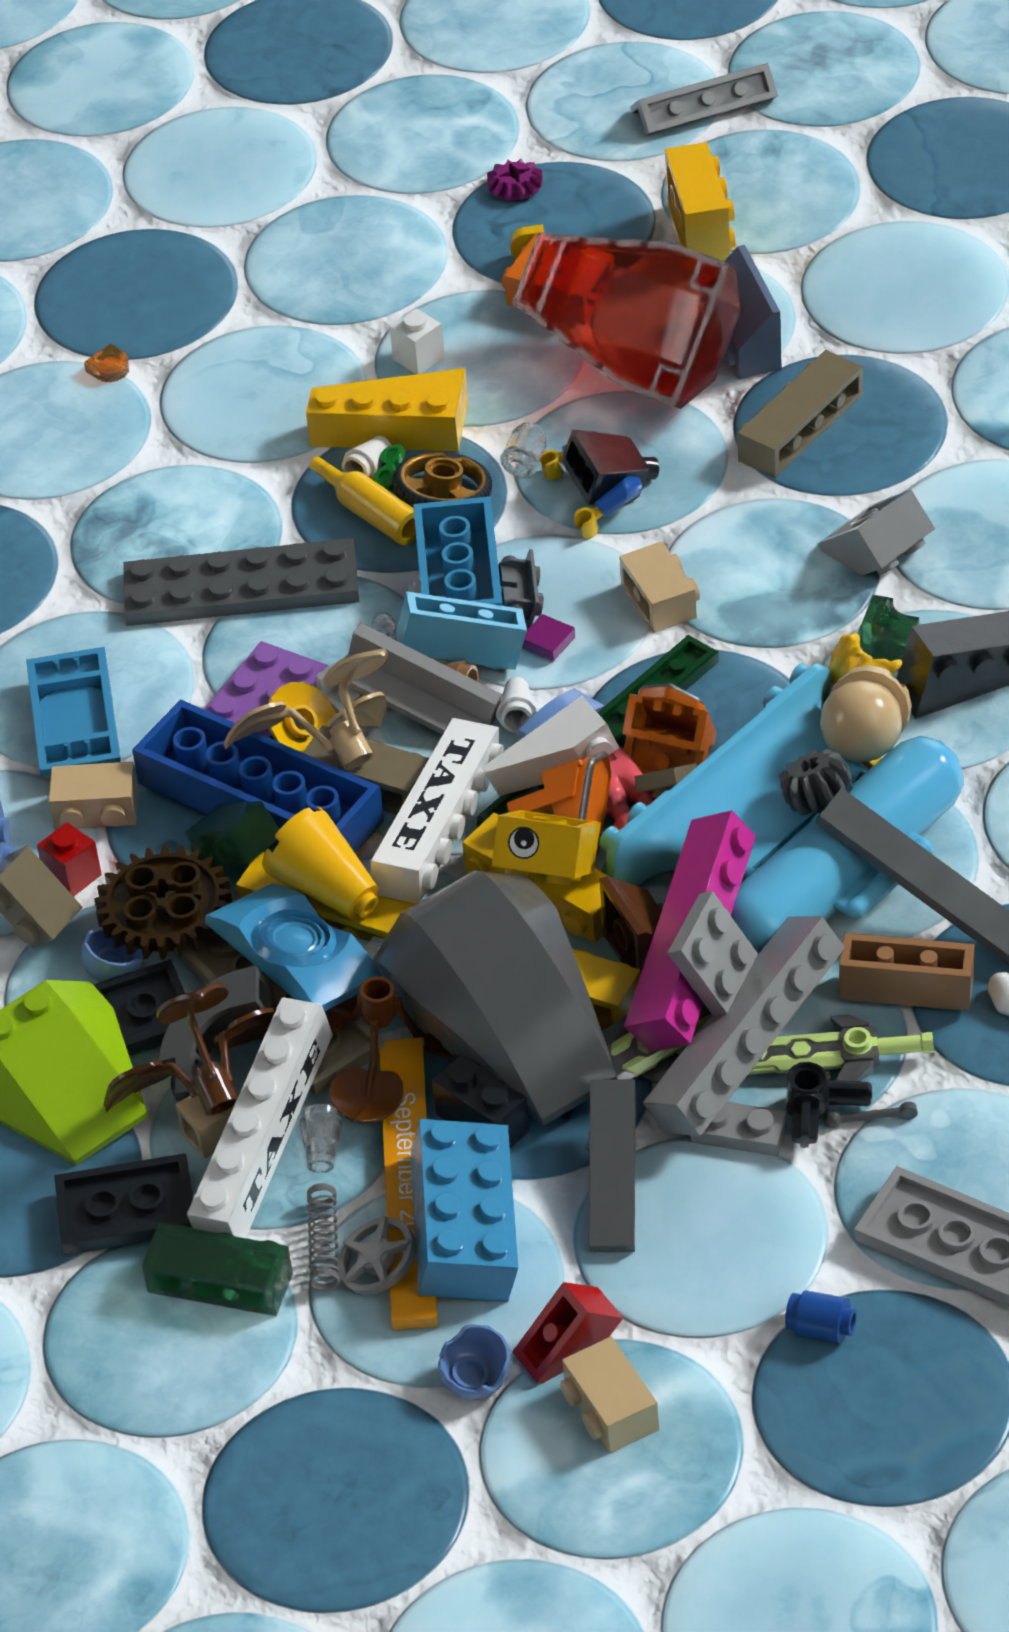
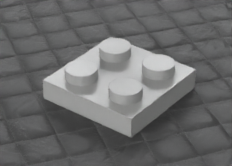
M713 891L698 895L668 951L670 958L713 1017L728 1013L758 955L750 941Z

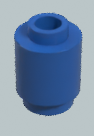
M804 1290L802 1294H791L785 1314L786 1329L794 1330L797 1336L838 1344L844 1341L846 1335H853L857 1321V1310L851 1308L849 1298Z

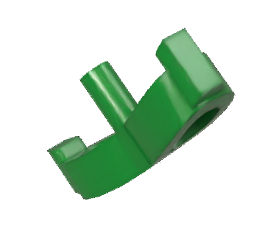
M395 444L381 452L380 459L384 467L379 468L374 476V481L391 493L394 492V472L403 461L406 453L401 444Z

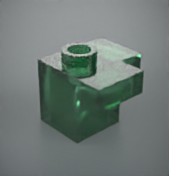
M872 595L858 631L860 648H862L863 652L872 656L873 659L902 660L910 628L914 625H920V617L905 615L897 611L893 605V598Z

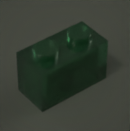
M253 801L219 804L187 830L185 835L192 844V852L197 849L200 850L202 860L212 856L215 866L249 864L277 840L274 836L279 831V828L263 802Z

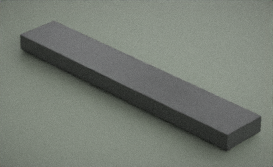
M841 788L819 815L815 823L1009 965V910Z

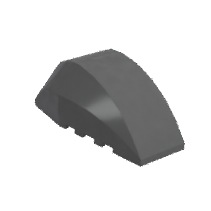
M474 870L400 913L372 959L382 973V977L389 979L393 983L395 997L399 996L402 998L403 1007L414 1024L427 1035L430 1033L442 1043V1047L452 1055H464L499 1078L516 1092L526 1096L528 1114L541 1125L548 1124L590 1099V1080H618L590 996L557 908L534 882L526 876Z

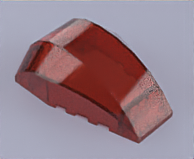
M538 233L512 304L539 325L556 335L566 346L583 356V359L589 364L601 370L615 384L682 409L716 380L742 311L735 265L670 241L620 240L609 237L588 238L576 235Z

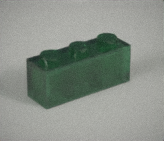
M165 1223L158 1224L142 1263L148 1293L277 1316L293 1275L289 1248L286 1245H280L270 1240L258 1241L236 1237L226 1232L214 1233L193 1229L187 1225H170Z

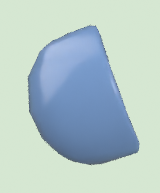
M102 929L89 931L82 945V963L88 975L99 982L142 969L144 959L141 949H138L132 955H127L126 946L123 945L115 948L112 938L105 939Z
M465 1325L455 1337L444 1343L439 1354L438 1374L445 1388L464 1400L484 1399L494 1394L505 1382L508 1375L511 1350L504 1336L490 1326Z

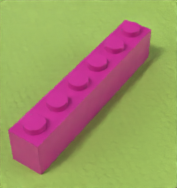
M732 810L691 820L624 1025L649 1052L691 1044L703 1001L670 958L668 951L699 894L713 891L729 914H732L734 902L756 835Z

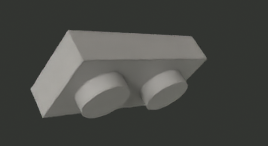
M726 1102L701 1136L690 1135L691 1143L778 1156L787 1125V1111Z

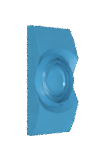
M105 647L26 659L41 777L51 776L52 766L121 762Z
M271 883L206 915L205 923L294 999L322 1004L324 1011L359 994L360 985L364 980L375 976L382 977V973L351 932L332 928L320 918L305 894L286 886Z

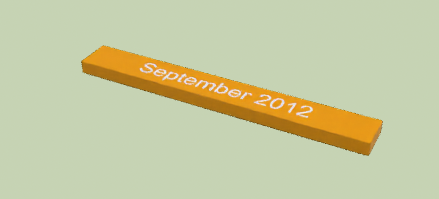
M422 1037L385 1040V1047L380 1049V1071L397 1073L403 1082L404 1089L403 1099L397 1110L386 1119H383L386 1213L388 1218L402 1221L412 1231L414 1237L415 1226L410 1152L419 1119H427ZM388 1228V1242L405 1239L402 1231ZM405 1250L396 1253L395 1261L389 1268V1274L398 1266ZM416 1253L407 1273L390 1288L393 1331L438 1327L437 1297L418 1295Z

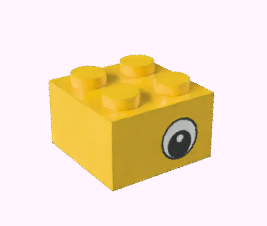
M525 810L498 815L492 866L505 868L504 874L526 876L527 878L530 875L545 874V881L553 884L570 885L571 881H581L582 876L595 872L601 822Z

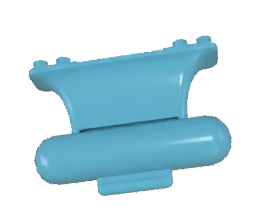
M803 663L797 665L791 673L790 684L785 689H781L778 686L770 688L763 700L765 709L672 789L662 793L650 805L647 806L642 802L636 803L628 814V824L621 830L614 826L608 827L603 832L599 841L600 848L607 852L606 861L601 872L612 878L640 886L654 875L675 871L691 820L732 810L756 835L734 902L731 917L758 954L787 917L822 916L827 921L838 910L854 920L864 917L899 884L817 825L815 822L820 814L811 812L808 815H801L800 812L792 811L789 804H786L780 786L779 775L782 771L786 770L788 763L798 760L799 755L806 756L810 754L812 750H816L819 753L824 749H830L825 744L820 728L822 706L831 692L830 670L820 663L813 664L810 667ZM917 736L900 742L871 768L862 763L846 760L852 777L853 789L850 791V794L932 854L934 848L932 842L920 835L956 803L964 785V774L957 755L940 740Z

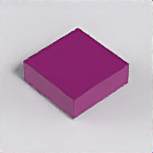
M541 614L527 629L522 648L555 661L576 638L575 627Z

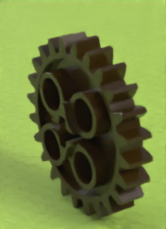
M163 845L160 854H154L150 848H146L145 857L141 859L132 853L130 854L131 864L115 863L117 874L105 873L106 884L97 886L99 897L94 898L96 916L99 927H102L105 939L112 938L115 948L125 945L127 955H132L138 949H141L143 959L146 960L153 951L159 953L161 960H165L167 952L171 950L178 957H182L183 947L186 946L195 952L198 951L197 941L200 939L211 943L213 941L211 930H214L205 923L206 915L233 902L229 877H225L223 866L215 867L212 856L202 860L200 850L198 849L187 856L184 846H180L175 853H169L167 845Z

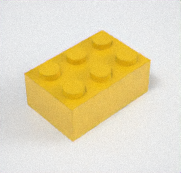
M707 142L665 148L667 204L687 270L689 272L719 267L730 255V250L736 249L733 228H729V222L735 220L732 199L726 200L728 197L727 185L724 177L719 178L720 164L718 156L711 155Z

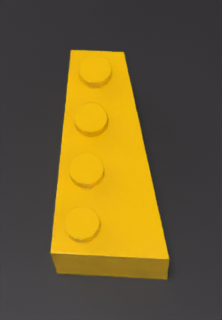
M465 368L312 388L306 409L310 447L355 448L380 435L387 438L391 446L401 444L404 450L459 452L468 407Z

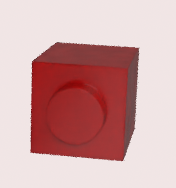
M68 822L37 844L39 859L73 897L102 875L95 841Z

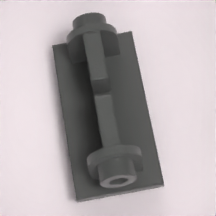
M529 549L526 560L508 555L498 565L500 586L503 587L501 591L503 606L522 609L527 629L532 625L534 617L541 615L544 602L543 593H538L540 567L535 566L533 549Z

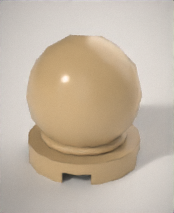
M873 665L854 667L838 680L822 706L820 728L825 744L833 752L840 753L845 760L856 763L877 760L892 750L909 722L912 708L909 691L906 686L903 688L897 679L889 675L890 671L886 668Z

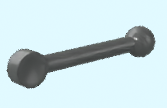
M904 1102L897 1108L840 1114L838 1111L831 1110L826 1113L824 1120L827 1126L835 1128L842 1122L901 1116L905 1120H910L918 1115L915 1103Z

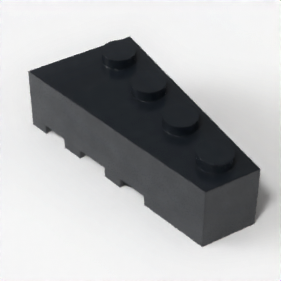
M1009 611L911 626L901 660L902 665L898 670L896 679L900 684L907 686L912 704L911 714L915 719L1009 686Z

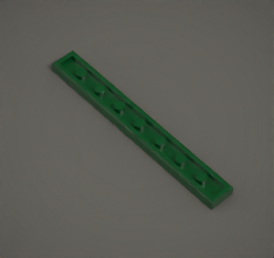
M687 635L603 707L598 714L607 723L617 744L622 747L626 740V735H623L622 731L629 694L638 695L639 689L645 685L668 683L686 691L719 662V651ZM544 784L500 796L476 817L477 828L493 813L498 815L509 813L507 802L545 788Z

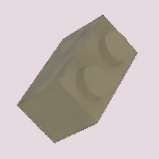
M27 845L7 854L0 862V913L14 927L15 934L32 948L54 940L82 909V906Z

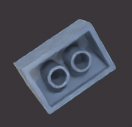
M737 246L704 282V299L700 300V310L704 321L709 320L711 323V331L715 343L722 344L723 356L727 366H733L738 378L743 379L782 369L780 310L746 246Z

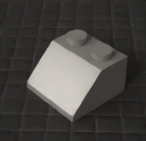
M910 489L871 504L817 545L821 551L861 576L874 571L882 575L899 564L897 557L902 553L909 555L926 544L923 538L935 530V527Z

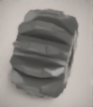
M824 749L819 753L816 750H812L806 756L799 755V759L788 763L786 770L782 771L779 775L781 793L786 804H789L792 811L800 812L801 815H808L811 812L820 814L841 788L848 793L853 789L852 777L846 760H843L840 753L832 752L831 749Z

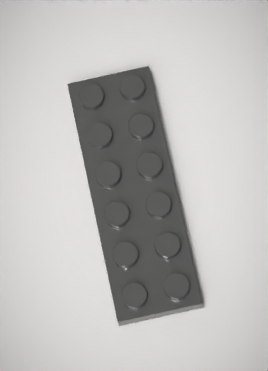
M354 538L123 562L126 626L359 602Z

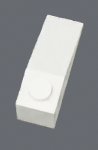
M580 696L484 765L482 769L495 792L502 796L543 784L541 772L578 758L583 760L601 751H606L609 756L620 747L607 723L584 697Z

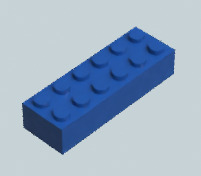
M181 699L132 749L138 784L276 846L279 841L274 836L291 817L308 807L314 812L317 811L316 806L326 811L355 853L384 821L380 786L257 732L233 742L226 750L224 741L235 723Z

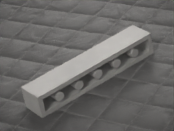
M822 916L787 917L756 957L728 1013L714 1017L711 1014L694 1036L691 1044L686 1046L643 1101V1104L666 1134L701 1136L843 952L845 949L844 945Z

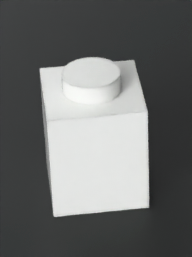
M415 308L389 326L393 360L413 373L422 374L445 358L442 324L419 309Z

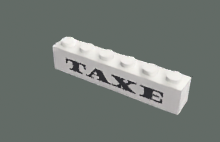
M457 718L451 719L371 860V877L379 888L378 896L417 904L423 899L428 889L434 888L438 877V869L441 864L448 863L454 840L461 839L466 818L468 815H474L478 804V796L481 791L486 792L489 787L490 781L482 767L504 752V745L499 744V727Z
M281 998L187 1212L189 1221L200 1244L241 1251L333 1035L322 1004Z

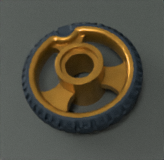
M429 451L412 455L397 466L393 477V489L397 497L413 507V504L489 497L492 492V479L487 469L470 457L453 452L449 453L448 451ZM424 471V478L411 477L414 474ZM463 475L472 479L477 484L478 489L469 490L462 487Z

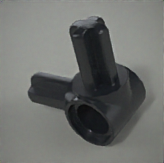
M800 1062L793 1065L787 1075L786 1110L792 1117V1141L800 1144L801 1148H808L809 1144L816 1143L818 1140L819 1118L825 1112H828V1105H871V1083L829 1080L830 1072H826L822 1066L813 1062Z

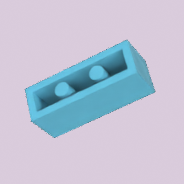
M406 591L396 628V637L398 642L430 658L443 659L448 662L466 660L470 664L484 665L493 670L502 668L516 670L527 628L523 610L520 608Z

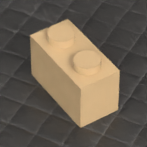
M662 541L619 556L621 585L653 633L697 618L696 601L700 599L698 586L693 578H687L683 572L679 557L676 554L671 555Z
M133 762L52 766L49 804L55 830L66 822L77 829L136 825L138 785Z
M612 1336L562 1359L564 1380L560 1381V1387L566 1401L571 1407L575 1405L579 1407L583 1413V1422L589 1435L593 1440L600 1438L610 1454L659 1430L658 1403Z

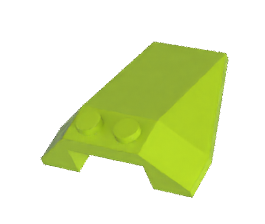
M45 980L0 1010V1123L77 1166L149 1117L141 1091L130 1094L114 1105L108 1112L104 1108V1099L108 1085L115 1077L132 1069L133 1066L113 1007L90 981Z

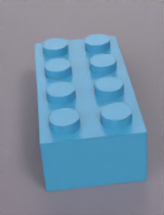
M491 496L413 504L421 594L503 606Z
M419 1119L410 1152L418 1295L509 1301L519 1267L508 1125Z

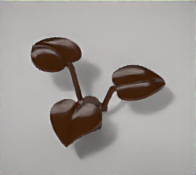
M380 976L364 980L360 985L359 994L325 1011L332 1033L342 1030L347 1020L358 1021L360 1015L363 1021L370 1026L369 1071L358 1067L348 1068L337 1074L329 1087L330 1101L336 1111L349 1121L359 1124L375 1123L386 1119L397 1110L403 1099L404 1089L400 1076L392 1071L377 1072L379 1029L391 1023L396 1011L414 1038H424V1045L428 1052L446 1058L459 1057L458 1055H452L443 1048L442 1043L429 1033L427 1035L414 1024L403 1007L402 998L399 996L395 997L393 983L389 979Z
M224 983L207 985L192 993H185L164 1002L156 1012L159 1022L166 1025L186 1017L204 1065L194 1070L195 1079L193 1082L174 1062L163 1065L161 1061L157 1060L125 1071L115 1077L108 1085L104 1099L106 1112L130 1094L156 1084L171 1075H175L188 1089L191 1098L199 1097L206 1115H216L232 1108L238 1097L232 1085L234 1079L230 1072L228 1048L265 1037L276 1009L263 1008L244 1015L231 1022L226 1031L221 1032L214 1038L215 1048L220 1050L222 1067H219L218 1062H212L195 1014L208 1010L225 1000L228 996L227 986Z

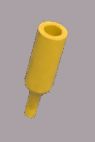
M318 456L311 460L310 469L334 486L336 497L343 506L402 546L409 545L416 540L414 508L361 472H342Z

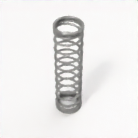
M326 1183L312 1185L307 1190V1209L309 1211L307 1214L309 1219L308 1250L310 1254L309 1282L313 1288L321 1291L334 1289L340 1283V1271L337 1267L339 1264L337 1259L339 1252L336 1250L339 1246L336 1241L338 1238L336 1233L338 1226L335 1224L338 1220L335 1215L337 1213V1208L335 1207L337 1204V1192L333 1186ZM321 1190L329 1191L333 1194L332 1196L319 1195L314 1198L311 1196L314 1192ZM327 1197L328 1199L319 1200L318 1198ZM315 1208L319 1210H328L331 1208L334 1209L333 1213L320 1212L315 1214L312 1211ZM332 1216L334 1217V1221H333V1222H332V1221H326V1220H324V1221H319V1222L316 1223V1222L313 1221V1219H314L315 1217H318V1218H330V1217H332ZM332 1225L335 1228L334 1230L322 1229L318 1231L313 1229L315 1226L328 1227ZM316 1234L322 1236L334 1234L335 1238H320L316 1240L313 1236ZM333 1242L335 1243V1247H334V1248H333V1247H327V1246L320 1247V1248H315V1247L313 1246L315 1243H320V1244H330V1243H333ZM335 1251V1256H314L315 1252L329 1253ZM317 1260L326 1262L335 1260L336 1264H322L317 1266L314 1264V1262ZM315 1277L321 1279L336 1278L335 1281L330 1283H318L314 1280Z

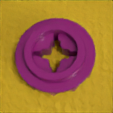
M522 158L517 162H511L507 159L504 165L494 164V169L487 172L488 190L494 196L504 200L528 198L536 194L543 185L542 170L536 168L534 162L524 163ZM512 177L519 179V182H516Z

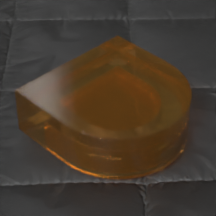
M109 344L84 362L85 371L103 382L121 380L129 373L130 369L127 354L112 344Z

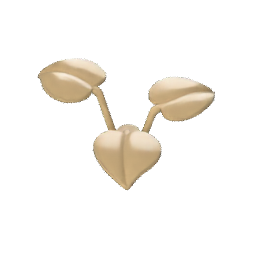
M381 648L349 656L336 663L326 673L323 679L325 686L332 687L339 684L345 707L343 711L332 716L326 724V727L331 728L329 733L332 737L329 740L295 709L286 707L283 701H277L257 707L241 717L229 731L224 741L225 749L227 750L230 744L255 732L258 733L282 722L285 717H291L317 739L327 753L335 751L345 770H351L365 764L374 754L360 727L380 728L386 711L387 700L383 692H375L351 703L348 687L351 681L364 678L379 669L388 657L387 650Z

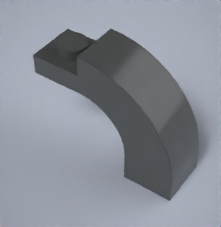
M256 966L227 973L205 985L224 983L228 989V996L225 1000L208 1010L195 1014L211 1061L218 1051L213 1043L214 1038L221 1032L226 1031L231 1022L256 1010L273 1008V988ZM185 1017L169 1024L162 1041L159 1061L163 1065L174 1062L193 1082L195 1079L194 1070L204 1064ZM171 1075V1090L174 1098L177 1101H182L189 1097L188 1089L175 1075Z

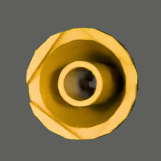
M316 806V812L309 807L303 809L291 817L274 836L279 843L273 852L268 848L266 849L262 861L264 870L271 877L350 919L358 916H367L374 910L379 901L377 897L379 891L377 884L328 813Z

